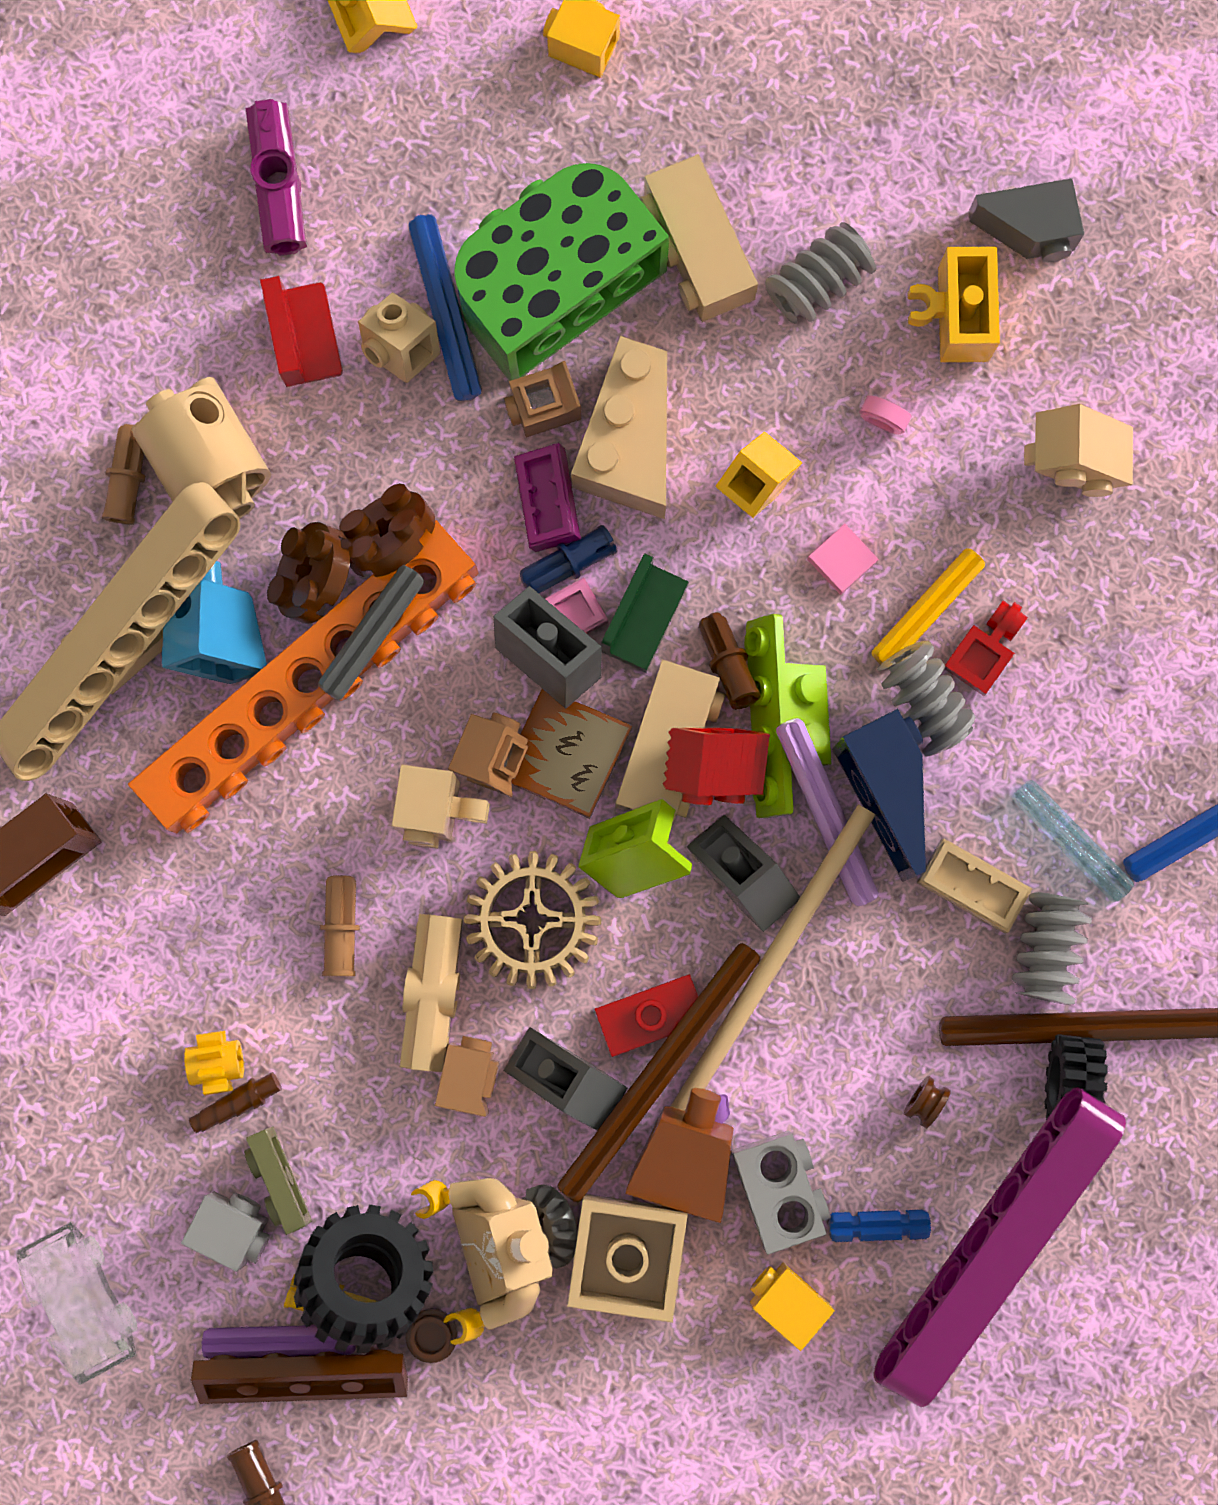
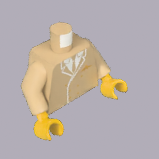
M493 1178L454 1182L450 1184L449 1189L441 1181L433 1180L413 1190L411 1195L423 1194L430 1203L429 1206L415 1212L418 1218H429L445 1209L449 1204L452 1205L477 1305H481L480 1311L474 1308H466L450 1313L445 1317L444 1323L457 1319L463 1327L462 1336L451 1340V1344L459 1345L477 1339L482 1335L484 1327L492 1330L528 1315L533 1310L539 1295V1283L552 1277L553 1272L548 1255V1240L542 1233L534 1204L531 1201L516 1198L502 1182Z

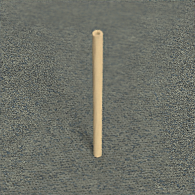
M859 804L857 805L670 1107L685 1111L691 1089H705L872 822L875 817L874 813Z

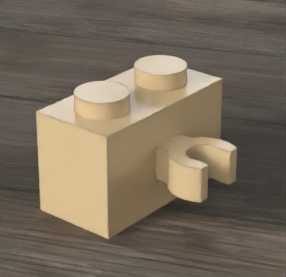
M1082 404L1036 412L1035 443L1024 445V465H1035V472L1055 479V484L1058 486L1082 489L1084 496H1109L1113 494V488L1133 485V427Z
M401 764L391 826L403 835V840L408 841L409 845L438 849L439 840H452L455 819L487 824L490 803L487 800L458 797L460 781L452 771Z

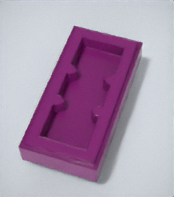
M556 443L514 456L529 548L536 553L556 547L560 543L567 544L580 540L581 536L565 447L560 443Z

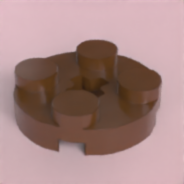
M401 483L390 486L380 498L367 505L364 509L349 512L341 520L339 529L346 537V539H341V548L350 551V568L359 576L364 577V571H371L375 577L388 575L398 570L400 566L406 565L423 549L424 546L420 543L419 539L424 534L426 528L432 535L436 522L435 514L420 494L409 491Z
M312 522L301 530L292 527L286 532L281 542V552L283 555L276 576L271 580L267 589L268 602L277 605L283 616L301 623L311 624L323 617L316 614V612L322 608L324 603L332 606L336 603L345 586L350 567V551L341 548L340 539H346L341 530L321 522Z

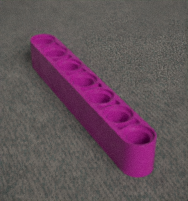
M1074 1088L1066 1093L882 1350L874 1369V1380L878 1384L919 1407H925L935 1399L1120 1142L1126 1127L1124 1115L1079 1088Z

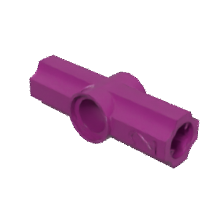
M273 99L255 101L252 106L245 108L252 156L250 172L256 187L263 248L266 253H274L280 256L297 254L301 249L307 248L300 197L301 181L296 167L289 107L286 102H277ZM284 172L287 174L279 183L269 184L266 182L267 178L273 173Z

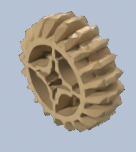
M530 851L528 855L529 867L521 868L517 854L509 855V863L513 869L512 871L505 874L502 867L495 862L490 868L499 879L493 885L481 876L476 880L477 885L487 891L484 899L476 895H468L467 902L481 908L479 915H464L463 921L469 925L479 924L480 932L469 934L466 936V941L468 944L484 942L486 947L480 950L474 958L479 963L486 961L490 956L496 959L489 970V974L492 977L498 976L504 966L511 969L507 977V984L510 986L516 985L519 974L522 972L527 973L526 984L528 989H536L537 973H544L548 986L552 987L557 984L553 969L560 966L568 978L575 975L573 968L567 963L573 955L581 963L586 964L588 962L589 956L578 949L582 941L589 945H597L598 937L584 932L586 925H601L600 916H586L585 914L586 908L599 904L598 897L589 896L581 899L579 893L588 888L590 881L585 877L572 885L568 881L576 871V866L572 863L565 866L561 874L555 872L558 864L557 855L550 854L546 867L542 868L538 867V853ZM526 879L524 898L519 907L511 911L492 912L497 898L507 887L517 881ZM541 879L550 881L564 890L572 901L575 913H562L547 909L542 903ZM534 893V904L537 906L538 913L542 916H547L548 919L560 920L558 922H546L544 929L538 926L540 932L534 934V946L531 947V935L528 934V928L518 922L506 921V919L519 918L521 912L527 914L525 909L531 906V896ZM491 927L515 929L521 934L524 943V962L517 961L502 951L494 939ZM574 928L572 937L566 947L553 958L540 962L541 941L544 935L554 929Z

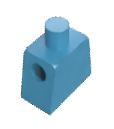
M216 561L164 626L162 668L226 684H234L253 677L267 665L252 597L248 592L223 585L221 563Z

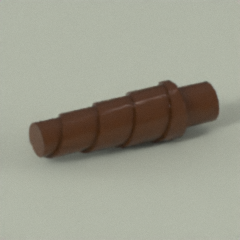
M273 1072L257 1081L254 1078H250L248 1082L233 1089L231 1093L221 1097L212 1105L202 1109L200 1113L189 1118L193 1131L195 1133L204 1132L217 1124L220 1125L235 1116L238 1117L253 1108L256 1109L266 1104V1098L282 1090L278 1078Z

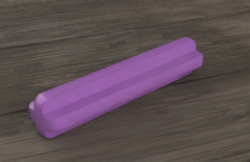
M305 1325L209 1328L203 1332L202 1353L203 1357L207 1359L216 1355H231L236 1358L263 1357L270 1353H281L287 1356H314L324 1351H332L340 1355H350L356 1350V1345H349L346 1352L336 1350L334 1348L337 1340L328 1336L325 1343H322L315 1337L318 1330L315 1325H311L308 1328Z

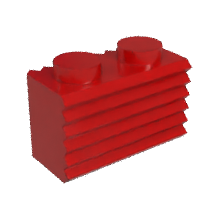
M672 728L668 732L671 736V739L667 742L670 749L666 752L669 759L665 762L668 769L664 772L666 780L662 784L667 790L682 793L681 801L698 805H712L714 796L716 801L743 804L745 803V795H763L770 734L741 728Z

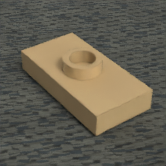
M944 838L940 840L928 861L926 872L922 873L917 881V884L1003 933L1010 931L1032 891V888Z

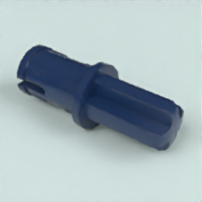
M600 525L597 529L582 536L580 540L567 545L564 543L558 544L557 551L520 571L523 586L525 589L530 586L537 593H541L571 576L574 579L580 578V571L617 553L616 545L614 543L610 544V542L614 541L604 525Z

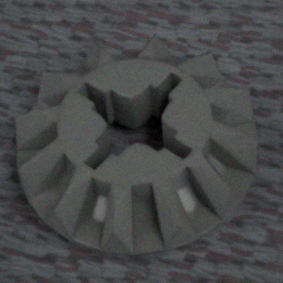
M542 1184L527 1189L526 1196L521 1199L531 1201L536 1208L542 1233L548 1240V1255L552 1268L557 1269L566 1266L575 1255L577 1243L576 1222L569 1204L563 1195L552 1186Z

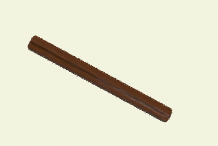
M743 943L735 947L559 1181L557 1186L559 1191L570 1200L579 1202L583 1199L760 962L761 957L755 950Z
M1218 1008L945 1016L939 1023V1036L944 1046L1052 1043L1057 1034L1101 1039V1041L1218 1038Z

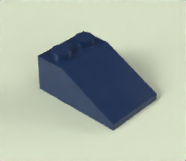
M896 709L843 736L832 750L862 807L875 814L871 824L901 881L904 882L926 872L923 754L918 747L923 744V739L912 718L908 716L903 719L899 709Z

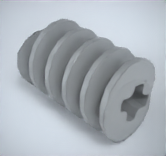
M841 222L840 227L833 226L826 231L825 239H815L810 245V251H800L795 257V263H785L780 269V276L776 274L770 275L765 281V286L773 303L790 322L797 323V316L799 314L809 322H813L816 320V314L812 307L814 302L824 310H828L831 308V301L827 294L829 290L839 298H843L847 292L842 282L844 278L852 285L858 286L862 279L857 268L860 266L868 274H873L877 267L871 256L870 249L863 238L849 224Z
M930 641L914 643L895 653L877 667V670L889 669L891 672L881 683L884 689L899 686L901 689L891 700L893 705L910 703L911 708L902 716L903 719L909 716L913 721L920 720L922 724L918 729L922 738H931L932 741L922 750L925 757L943 752L963 741L973 731L972 725L976 718L971 709H962L966 701L962 693L951 692L955 686L953 678L950 675H941L945 668L942 660L939 658L929 659L935 650Z
M1031 893L1028 900L1040 908L1041 911L1025 914L1024 920L1026 923L1036 928L1037 931L1021 934L1020 940L1031 947L1033 951L1022 952L1016 956V960L1029 969L1027 972H1019L1012 975V980L1025 989L1024 992H1016V994L1064 1005L1075 1004L1076 999L1062 989L1063 986L1079 984L1080 981L1078 977L1067 971V966L1083 964L1084 958L1071 951V946L1087 944L1088 938L1075 931V926L1092 923V918L1079 911V906L1088 905L1089 903L1049 893Z

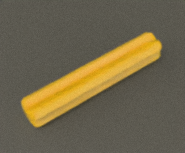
M970 548L964 549L875 646L871 653L874 659L881 665L895 653L916 643L985 567V561Z

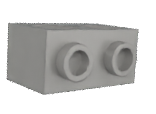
M788 1130L731 1150L763 1248L767 1255L827 1235L822 1221L830 1219L831 1216L821 1188L812 1191L805 1171L813 1169L814 1166L804 1139L795 1141L793 1133ZM771 1151L783 1152L788 1159L786 1172L776 1179H769L763 1176L760 1168L763 1157ZM790 1201L801 1203L805 1210L802 1223L795 1228H784L779 1225L777 1215L780 1207Z

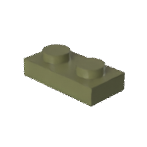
M272 1126L246 1137L250 1148L244 1150L245 1158L253 1176L256 1179L262 1177L270 1195L264 1198V1202L272 1223L276 1227L282 1225L286 1235L310 1224L312 1218L274 1127Z

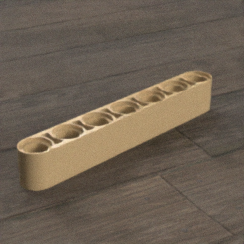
M202 482L192 484L175 498L1 718L0 757L17 779L31 781L43 776L51 769L237 536L241 525L239 517L209 484Z

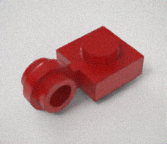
M1003 600L986 623L988 627L993 629L991 635L989 636L973 625L946 662L944 669L985 696L1015 654L999 643V640L1003 636L1011 642L1028 618L1020 612L1023 607L1016 602L1010 605Z

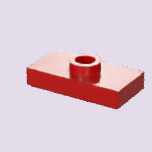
M690 974L595 1008L611 1057L666 1038L671 1034L698 998Z

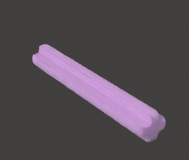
M798 718L791 719L778 726L776 733L829 851L847 823V820L804 722ZM857 845L840 871L839 876L851 902L856 906H862L875 900L878 897V890Z

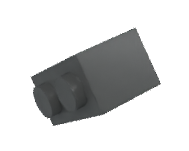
M530 586L493 616L495 648L565 709L601 679L602 646Z

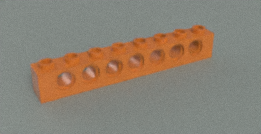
M435 520L432 535L426 528L424 534L419 539L420 543L424 546L423 549L413 560L405 565L418 574L429 573L437 578L435 587L429 593L416 594L340 701L348 698L362 685L363 680L360 676L372 665L375 664L378 668H381L395 658L401 650L398 643L413 631L417 636L430 628L439 617L435 611L449 599L454 603L459 602L476 586L477 583L473 580L479 574L476 564L437 520ZM396 571L379 577H375L372 574L128 783L129 787L166 830L177 834L182 829L186 833L196 829L209 817L210 813L206 809L220 796L227 800L237 794L248 783L245 775L259 763L265 767L274 762L286 750L287 747L283 743L297 730L302 734L308 732L323 719L325 713L321 709L334 698L321 690L320 687L310 693L300 692L298 680L308 670H318L322 675L336 657L338 643L352 635ZM271 702L281 703L283 706L281 720L275 725L263 726L260 721V713L263 707ZM232 735H242L245 743L243 752L234 759H225L222 754L224 741ZM202 767L206 775L203 787L196 792L188 793L184 787L185 775L193 768Z

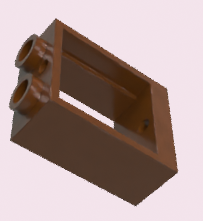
M45 793L0 828L1 916L9 914L102 843L101 839L72 802Z

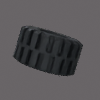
M358 1205L347 1207L343 1217H340L335 1212L326 1218L323 1227L317 1226L304 1247L294 1277L293 1286H297L294 1295L296 1308L303 1307L304 1309L301 1320L306 1328L313 1324L318 1328L315 1335L318 1340L325 1343L328 1336L337 1340L334 1348L336 1350L346 1352L349 1345H356V1352L359 1354L368 1353L372 1345L375 1344L379 1350L390 1346L395 1337L400 1339L409 1330L430 1294L432 1283L429 1282V1279L434 1271L433 1261L425 1260L430 1250L426 1240L416 1242L414 1238L419 1229L412 1222L406 1227L398 1223L401 1214L393 1210L386 1217L379 1215L381 1206L369 1205L366 1213L360 1214ZM354 1256L372 1259L380 1264L388 1274L391 1282V1294L377 1302L367 1303L354 1300L346 1295L337 1284L334 1276V1266L341 1260Z

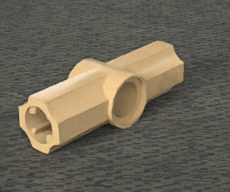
M419 914L416 925L412 967L408 968L403 994V1013H406L400 1059L401 1068L442 1072L449 1044L451 1018H455L458 1001H455L456 990H459L460 973L457 972L463 919Z

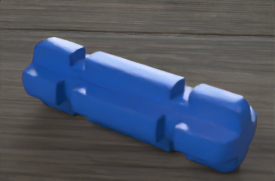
M898 1210L857 1212V1216H852L850 1212H836L830 1214L831 1218L828 1221L829 1236L834 1242H853V1237H858L860 1241L902 1240V1236H907L909 1240L927 1239L931 1233L930 1216L925 1210H906V1214H901Z

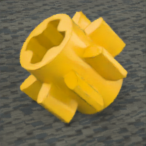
M225 1031L196 1035L197 1046L186 1047L184 1053L185 1071L189 1085L202 1084L203 1095L232 1091L231 1080L241 1079L244 1076V1059L239 1040L226 1041Z

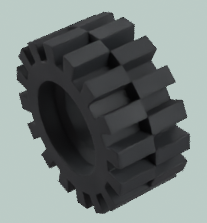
M1057 1034L1055 1040L1051 1043L1052 1051L1049 1050L1048 1054L1049 1067H1046L1047 1083H1045L1046 1099L1044 1101V1107L1047 1109L1046 1120L1066 1093L1074 1088H1079L1102 1103H1106L1104 1092H1107L1108 1083H1105V1076L1108 1074V1065H1105L1107 1054L1106 1050H1103V1041L1096 1038Z

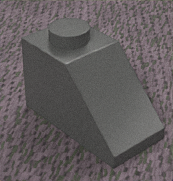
M1072 178L979 194L975 196L968 211L969 221L1026 259L1042 257L1043 262L1063 260L1072 254V251L1076 249L1084 236Z
M725 814L687 846L688 850L739 909L762 932L791 909L800 898L778 864Z
M531 1027L527 1030L503 1070L563 1113L597 1131L628 1089V1087Z

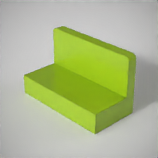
M660 799L589 826L578 867L615 897L624 898L690 875L692 863L667 843L676 810L666 801Z

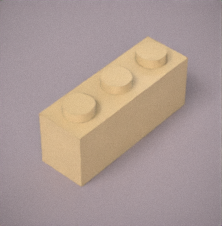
M694 155L646 175L644 179V195L639 197V199L669 235L667 266L669 268L677 266L683 279V282L678 283V288L687 310L696 309L701 321L704 322L754 301L758 282L700 155Z
M662 660L615 803V808L628 812L663 799L676 810L673 823L676 815L686 818L691 803L681 801L682 793L667 790L662 784L666 780L664 772L668 769L665 765V762L669 759L666 752L670 749L667 742L671 739L668 732L672 728H704L707 720L717 722L725 698V694L716 691L720 680L719 677Z

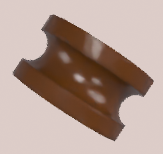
M927 1076L920 1083L906 1105L904 1115L909 1118L918 1116L920 1118V1125L927 1129L944 1108L951 1090L946 1087L936 1088L934 1079Z

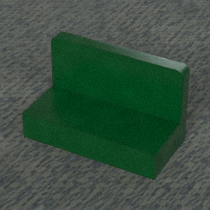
M644 553L601 642L603 653L645 673L689 585V581L654 566V557Z

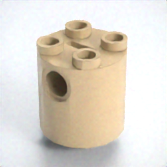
M214 377L201 379L189 389L174 394L173 390L167 389L158 392L148 399L146 406L149 412L132 427L131 431L172 502L186 487L202 482L209 484L239 519L247 515L255 506L252 498L268 484L272 474Z

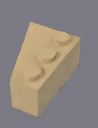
M620 336L571 472L572 488L665 519L667 351Z

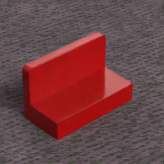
M280 276L261 279L260 283L278 371L285 386L290 387L341 376L343 370L325 285L322 282L285 289Z

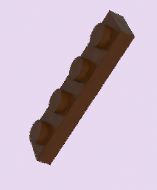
M372 1350L365 1355H340L332 1351H324L309 1357H289L281 1353H270L262 1358L238 1359L231 1355H216L210 1358V1360H193L191 1382L199 1404L407 1397L408 1375L403 1353L394 1354L388 1350Z

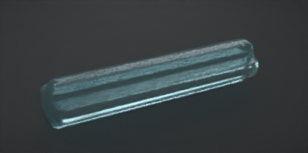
M1029 780L1015 791L1012 796L1013 801L1110 901L1118 902L1134 887L1133 881L1035 781Z

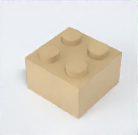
M586 1194L582 1202L567 1307L673 1323L687 1213L663 1205Z

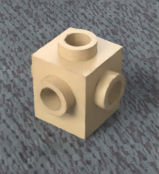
M393 292L378 305L369 308L358 321L362 339L361 349L367 360L377 368L384 367L405 383H408L441 354L436 321L430 318L418 304L408 303Z

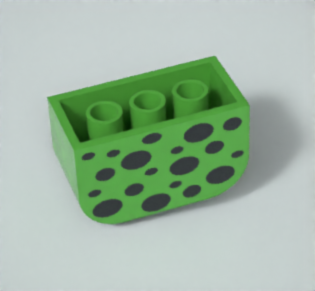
M591 163L568 166L544 182L539 179L529 184L521 192L519 200L503 211V209L499 208L489 213L479 224V229L470 235L461 246L455 262V280L465 322L472 334L509 381L523 377L666 273L669 235L618 173L605 166Z

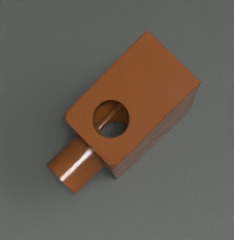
M692 1088L685 1111L664 1106L632 1170L625 1194L721 1223L726 1200L734 1128L729 1124L715 1122L721 1097L718 1094L702 1088Z

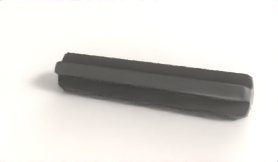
M405 565L399 567L319 679L318 686L321 690L337 700L345 696L423 586L424 580L420 574Z

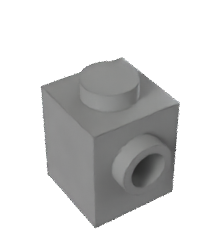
M214 1191L205 1195L181 1244L237 1272L246 1266L248 1260L256 1264L270 1238L269 1234L263 1232L269 1218L259 1214L261 1205L246 1196L233 1193L229 1199Z

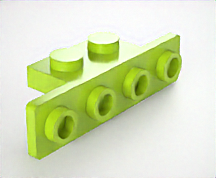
M769 614L746 623L744 640L745 650L748 654V669L761 694V697H758V700L750 706L751 730L770 734L763 795H753L757 818H772L793 813L791 765L776 733V728L782 723L795 718L802 720L822 765L832 764L826 665L785 663L783 617L781 614Z

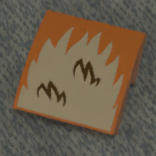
M541 689L520 734L528 739L526 744L528 749L516 778H512L511 784L590 819L629 737L632 726L576 701L565 709L546 691Z

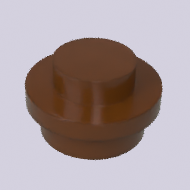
M439 1309L423 1310L406 1332L407 1347L418 1360L426 1363H437L446 1359L453 1352L456 1345L451 1344L450 1341L458 1338V1331L454 1320L444 1323V1319L448 1315L446 1312Z

